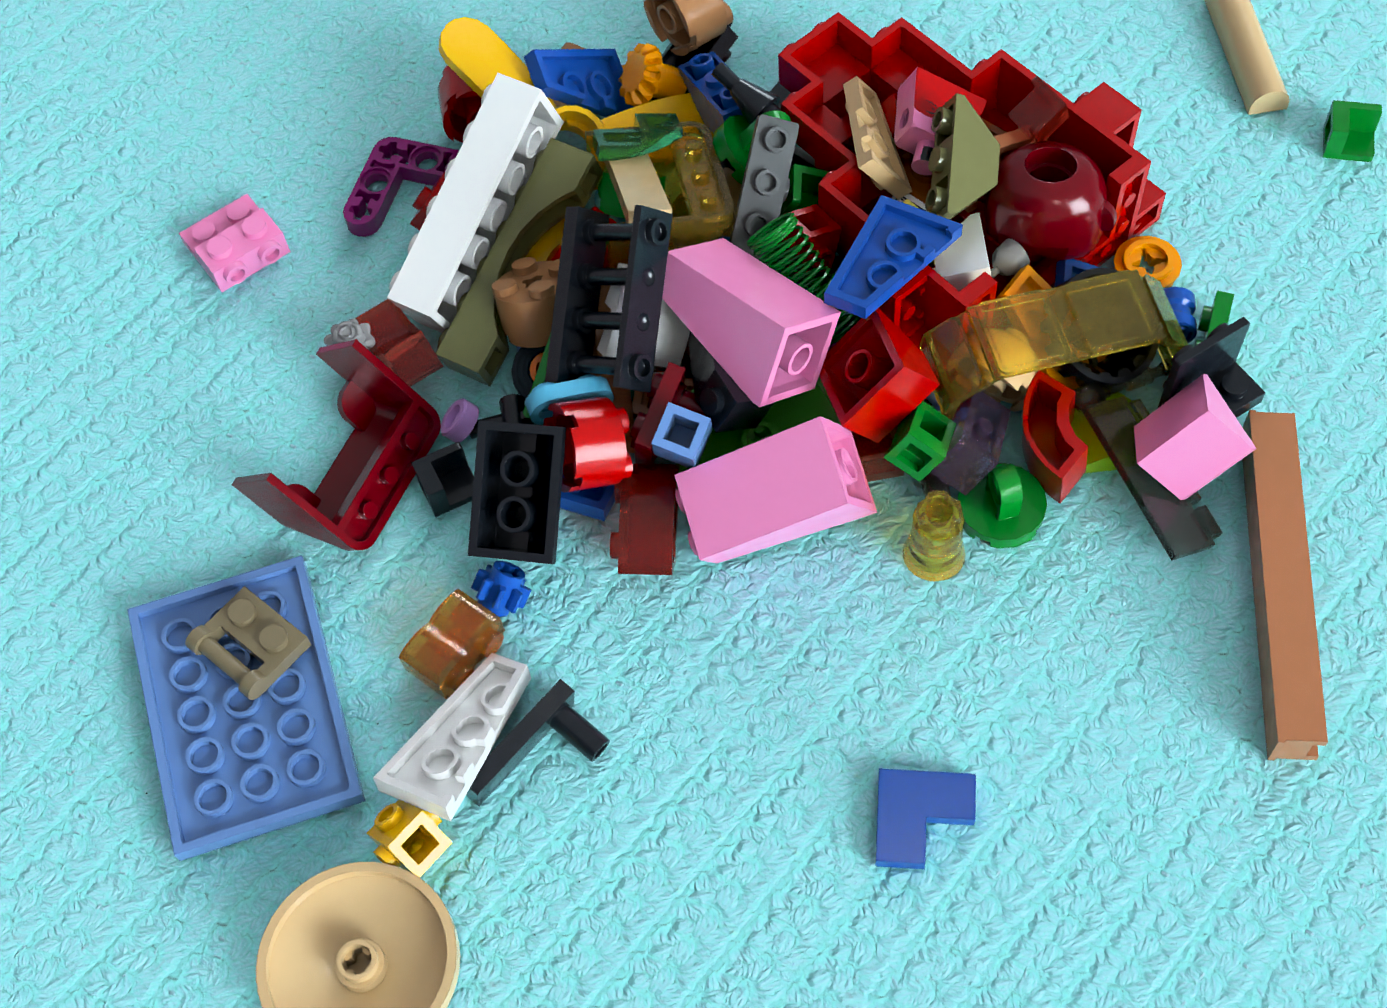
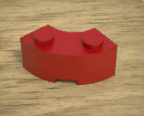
M1039 370L1032 379L1024 399L1022 424L1023 455L1030 473L1037 478L1045 492L1061 504L1086 472L1088 446L1075 435L1071 426L1074 419L1076 391Z

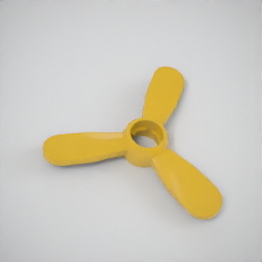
M467 17L457 18L446 24L439 37V52L444 62L481 98L486 87L493 83L497 73L534 86L527 66L487 25L477 19ZM690 93L652 100L603 119H599L592 111L578 105L556 106L552 99L548 98L564 121L560 131H571L587 141L590 153L594 154L602 170L605 166L603 144L643 142L651 161L686 157L715 149L713 145L714 134L703 123ZM565 218L549 229L531 248L526 257H533L536 259V262L546 261L552 250L557 245H562Z

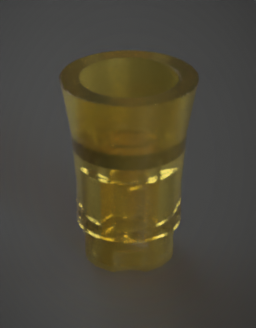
M936 490L928 492L926 498L918 502L913 513L910 534L903 546V559L907 568L917 577L927 581L949 579L961 570L965 562L966 553L963 543L964 516L960 501L952 498L947 491Z

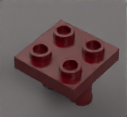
M668 362L664 374L656 372L654 375L651 393H647V397L650 398L647 405L648 412L647 414L638 413L630 433V437L633 438L630 447L635 449L636 464L652 469L658 456L654 455L651 443L668 402L705 416L695 400L694 393L686 390L687 385L684 384L686 368Z

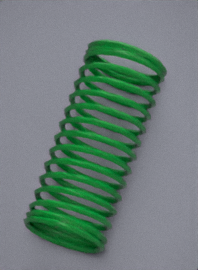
M790 212L777 217L749 238L747 246H749L750 250H754L753 255L757 256L766 252L759 261L763 263L770 261L767 266L780 272L786 278L797 272L789 279L797 283L805 278L797 285L804 289L812 285L807 291L812 294L819 292L815 296L824 300L823 294L830 282L820 287L818 286L826 278H831L832 280L834 275L829 274L830 268L828 266H823L825 260L818 258L819 251L813 250V242H807L809 236L802 234L803 227L796 226L798 219L794 216V213ZM799 229L795 236L781 242L792 231ZM805 238L801 244L788 249L797 239ZM805 246H810V248H809L806 252H803V253H801V254H799V255L793 257V256L796 255L803 247H805ZM815 254L812 260L800 264L808 255ZM821 262L817 268L807 271L814 263ZM826 270L824 275L812 279L819 271ZM837 309L841 314L830 345L838 342L861 317L851 313L842 316L846 311ZM849 322H851L848 326H846L843 330H841L845 325H847Z

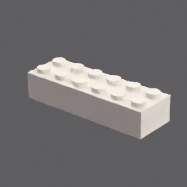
M497 73L493 83L484 90L481 107L474 121L470 122L464 131L463 144L456 158L452 159L447 165L443 185L438 195L430 200L426 211L427 217L419 233H416L409 243L408 256L401 270L394 274L390 282V292L387 299L414 321L441 333L450 327L457 314V305L461 296L470 290L476 278L479 262L483 257L488 256L495 243V236L499 225L508 219L514 207L515 196L522 185H526L531 176L537 154L546 148L550 138L556 139L564 121L542 89Z

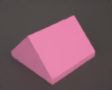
M1202 374L1134 426L1137 464L1180 500L1189 498L1256 449L1207 374Z

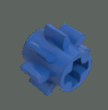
M495 561L493 566L489 564L485 570L479 569L471 586L473 590L478 591L476 596L478 606L483 611L497 617H506L509 612L515 613L517 608L523 609L531 592L530 588L524 586L526 582L524 571L507 561Z

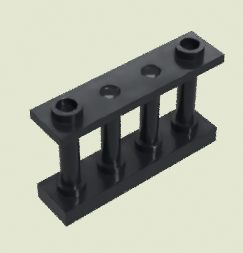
M635 205L633 223L609 224L610 215L579 206L566 207L545 382L560 383L575 380L590 373L614 375L613 387L651 393L673 214L643 205ZM607 241H630L627 268H603ZM601 285L625 286L622 312H598ZM596 329L619 330L616 357L592 356Z

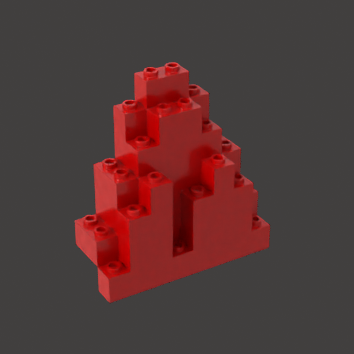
M838 12L825 22L817 24L811 32L795 43L787 45L778 54L779 83L791 92L781 103V111L788 114L792 122L799 124L796 144L815 159V168L830 171L818 183V206L842 227L836 252L843 258L847 255L880 196L893 197L870 183V177L858 168L849 114L845 107L846 98L843 84L858 76L877 93L881 104L893 93L897 95L899 87L917 67L986 99L987 103L980 117L1004 131L1010 132L1040 123L1051 132L1047 141L1072 145L1085 152L1097 164L1105 179L1107 201L1114 206L1117 221L1113 230L1109 232L1103 231L1100 241L1092 251L1083 257L1073 259L1100 267L1115 255L1122 243L1139 236L1160 219L1166 193L1147 179L1151 161L1133 148L1142 109L1105 82L1101 83L1090 93H1082L1073 103L1002 49L990 58L982 59L975 65L973 70H970L902 17L889 27L879 30L871 38ZM978 202V208L973 212L967 213L963 210L950 220L962 223L970 214L980 213L991 270L993 268L991 264L992 254L1000 244L988 235L984 222L985 203ZM1027 252L1030 259L1029 265L1055 289L1056 262L1059 260ZM927 265L884 302L879 309L925 354L940 383L939 387L945 391L961 375L956 368L950 372L949 364L958 348L969 337L983 330H1001L1004 332L1007 329L1013 330L996 298L1014 275L1002 276L998 274L995 278H992L988 273L984 272L962 290L958 291L932 269L935 268V265L932 267ZM926 398L923 400L927 404L930 403Z

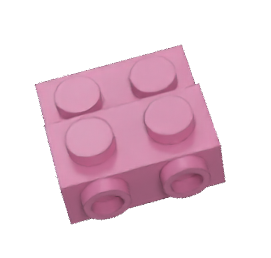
M248 194L243 195L179 233L185 246L221 292L243 282L247 277L269 264L277 262L281 257L290 253L283 232L263 208L259 209Z

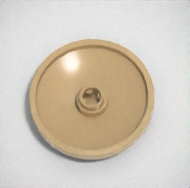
M354 862L332 867L311 877L287 896L271 917L262 936L256 962V984L262 1008H447L454 994L460 970V945L457 930L452 917L437 893L413 873L400 867L380 862Z

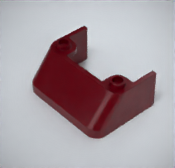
M357 339L320 347L316 353L318 357L346 380V383L339 392L337 406L342 418L354 430L315 493L300 484L286 485L272 473L237 477L231 484L283 526L347 551L365 550L375 543L415 476L411 462L428 454L441 428L440 417L437 411Z

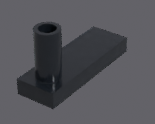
M560 679L487 756L466 796L477 806H480L552 728L591 762L602 754L610 740L572 708L575 691Z

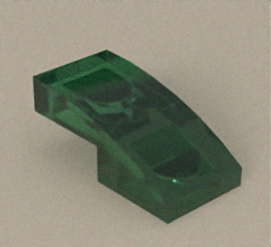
M635 113L634 129H593V147L598 161L633 158L657 151L683 137V128L676 113Z

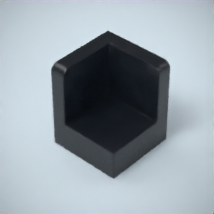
M459 442L411 462L419 485L435 517L472 501L474 475L468 466L464 450Z

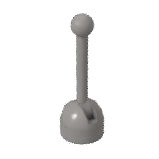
M1006 239L992 254L991 264L993 268L990 270L992 278H995L998 274L1002 276H1015L1022 267L1030 264V259L1025 249L1015 240Z

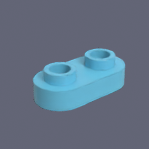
M588 374L575 380L560 383H541L532 389L525 400V405L532 422L543 425L544 418L553 416V411L548 410L550 404L602 396L609 398L613 402L614 395L606 378Z

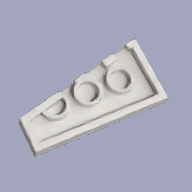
M491 653L373 777L378 791L451 821L531 680L528 666Z

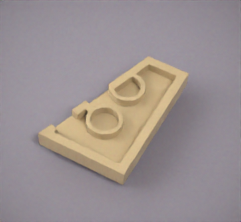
M856 76L843 84L846 98L845 107L849 114L858 168L871 177L879 190L885 189L899 200L912 192L910 183L877 93Z

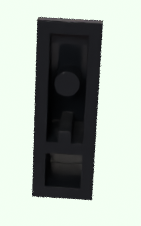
M690 331L688 342L695 400L705 416L711 418L712 427L715 432L757 428L774 403L763 407L755 405Z

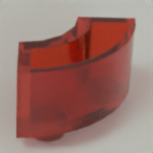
M389 299L382 301L354 318L357 319L359 324L368 323L371 326V335L375 338L376 344L368 348V350L410 387L443 367L422 330L416 328L402 310Z
M633 464L632 476L622 479L619 484L615 485V503L620 504L619 532H611L610 558L618 559V574H673L676 564L679 506L675 497L678 486L674 475L679 473L680 464Z

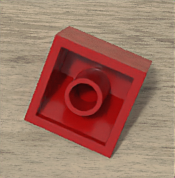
M879 308L866 319L861 318L827 352L819 375L842 427L876 443H879L940 385L925 354Z

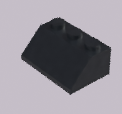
M478 421L468 556L545 564L556 563L566 427Z

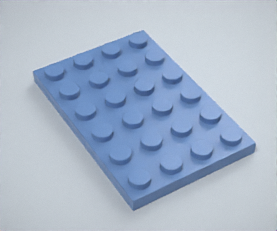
M302 555L127 609L173 852L179 861L365 801L307 565ZM244 586L307 636L312 644L255 700H249L238 689L239 684L203 654L196 655L185 645L189 633L194 628L205 625ZM227 634L218 641L221 646L251 671L258 669L262 665L261 662Z

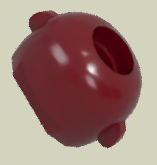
M1039 141L1026 144L1010 152L999 163L998 184L977 200L985 203L984 222L988 235L996 242L1001 244L1010 238L1018 242L1026 252L1058 260L1085 256L1096 247L1103 231L1109 232L1113 230L1117 221L1116 210L1107 201V187L1102 171L1085 152L1062 142Z

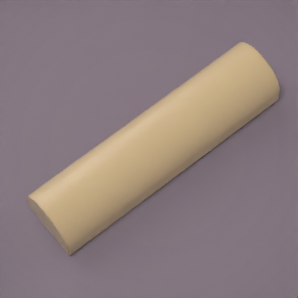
M1205 0L1248 115L1287 109L1289 96L1251 1Z

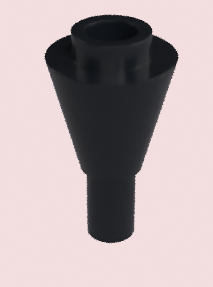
M723 62L718 64L713 70L712 76L730 91L732 99L749 125L758 115L768 111H781L778 107L780 102L779 96L744 78H739Z

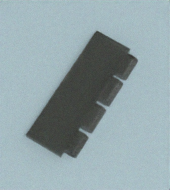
M1122 396L1086 405L1081 410L1171 561L1212 548L1215 545L1213 539L1219 537L1223 532L1206 505L1197 507L1195 510L1192 507L1202 499L1198 491L1186 500H1180L1137 464L1134 426L1150 415L1142 400L1136 399L1128 402L1126 397Z

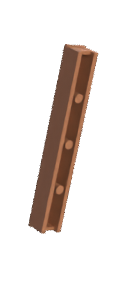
M1249 410L1242 428L1256 449L1244 457L1242 461L1267 760L1275 761L1276 758L1317 760L1319 757L1318 746H1326L1328 737L1295 413L1256 412V410Z

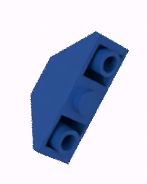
M714 51L695 55L689 62L678 66L679 73L703 123L713 134L729 116H743L732 99L730 91L712 76L715 67L723 62Z

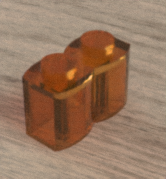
M457 589L441 603L429 623L419 629L408 641L400 653L399 659L405 670L447 699L474 672V667L477 663L488 657L491 653L498 651L504 639L503 633L505 629L499 616L460 589Z

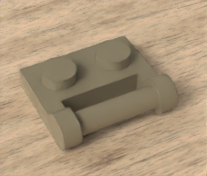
M245 586L205 625L194 628L185 641L186 647L196 655L203 654L238 683L239 691L249 700L259 698L312 645L307 636ZM227 634L261 662L262 665L258 669L251 671L221 646L218 641Z

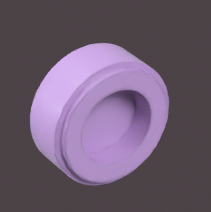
M464 398L455 401L443 417L441 434L455 443L462 442L471 433L479 416L478 406Z

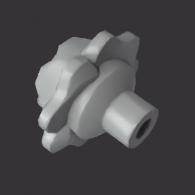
M354 318L333 325L331 327V334L326 335L324 338V343L327 346L357 339L367 349L373 347L376 341L371 335V326L368 323L359 324L357 319Z

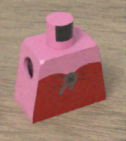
M917 67L903 82L897 92L894 142L897 147L914 154L911 164L913 171L920 175L928 176L932 175V172L929 171L928 163L931 152L934 149L935 132L932 131L931 126L936 110L958 93L965 95L977 114L981 116L987 100Z

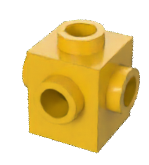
M401 800L389 804L382 809L375 818V825L366 833L378 845L373 854L382 863L401 867L419 878L453 843L437 827L442 822L437 815Z

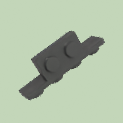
M764 114L758 115L756 118L729 242L758 260L766 252L757 256L753 255L754 250H750L749 246H747V241L755 232L780 216L782 203L786 200L790 188L788 176L799 132L798 123Z

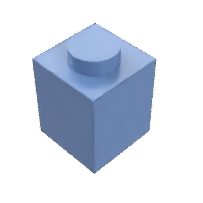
M668 402L651 443L654 455L687 468L698 466L712 432L711 418Z

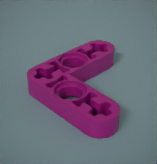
M388 137L377 142L344 206L343 215L348 230L353 235L359 237H366L376 233L382 226L403 180L434 186L445 172L449 162L456 158L459 150L398 137ZM434 159L438 161L436 166L431 169L418 168V165L424 160ZM384 181L387 183V186L381 191L372 192L367 190L370 184L374 182Z

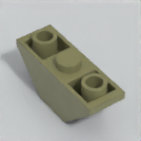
M958 93L942 107H939L932 119L931 127L932 131L935 132V142L928 163L929 171L932 172L931 188L925 201L927 211L949 220L998 184L1000 144L965 95Z

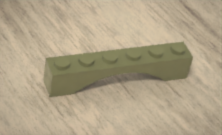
M550 138L546 148L537 154L533 165V172L526 185H522L515 196L514 207L508 219L499 225L495 236V243L488 256L483 257L479 262L476 278L470 290L461 296L455 318L450 327L445 329L439 337L438 349L435 354L449 369L491 386L509 352L507 335H505L491 285L501 276L511 271V264L515 260L526 257L537 241L549 229L565 218L566 207L579 206L585 208L603 174L594 154Z

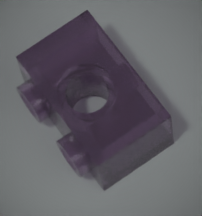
M974 387L947 416L956 423V427L945 459L930 473L937 476L944 484L952 486L966 496L998 465L1011 410Z

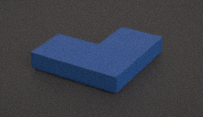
M879 768L875 867L925 869L926 823L974 826L976 820V774Z

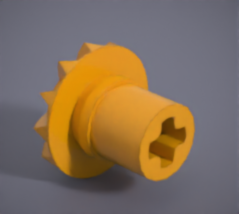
M638 43L634 51L628 52L627 62L625 65H622L623 73L619 78V82L622 84L620 95L625 98L626 104L638 106L649 102L653 97L661 99L685 94L687 87L679 73V69L664 64L660 50L655 45Z

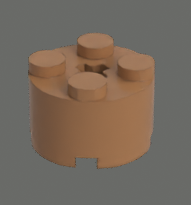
M723 0L644 1V9L655 34L661 42L668 39L675 46L670 51L679 56H684L725 32L727 25L733 22L732 10Z
M533 257L517 259L511 264L512 270L501 276L491 285L505 335H508L509 342L513 345L525 348L546 346L552 327L560 259L536 262V259Z

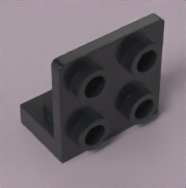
M1242 317L1230 325L1223 323L1217 326L1203 342L1196 346L1189 344L1180 349L1171 359L1172 366L1168 378L1162 386L1164 390L1158 408L1202 374L1209 376L1236 418L1261 403L1265 392L1236 363L1250 322L1245 317Z

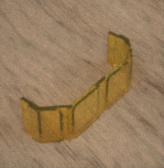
M1136 269L1078 280L1051 289L1033 290L988 300L978 305L967 307L966 311L958 316L951 317L924 333L920 341V350L925 354L940 383L933 392L941 413L952 420L961 402L1000 379L1159 343L1157 350L1167 371L1171 369V359L1180 349L1188 345L1161 282L1148 274H1145L1144 277L1140 276Z

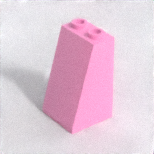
M724 238L668 251L662 299L755 405L763 407L815 389L841 314L839 310L825 304L817 296Z
M821 416L674 475L678 489L675 491L676 501L681 511L686 514L691 530L688 532L689 545L701 561L721 563L877 513L851 430Z

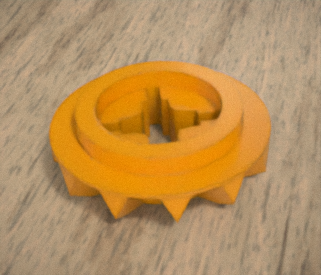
M1138 236L1125 241L1119 246L1114 256V270L1137 279V283L1144 290H1150L1154 295L1161 288L1172 287L1181 272L1182 262L1177 250L1167 241L1153 236ZM1142 256L1149 266L1154 267L1152 274L1146 272L1144 267H1139Z

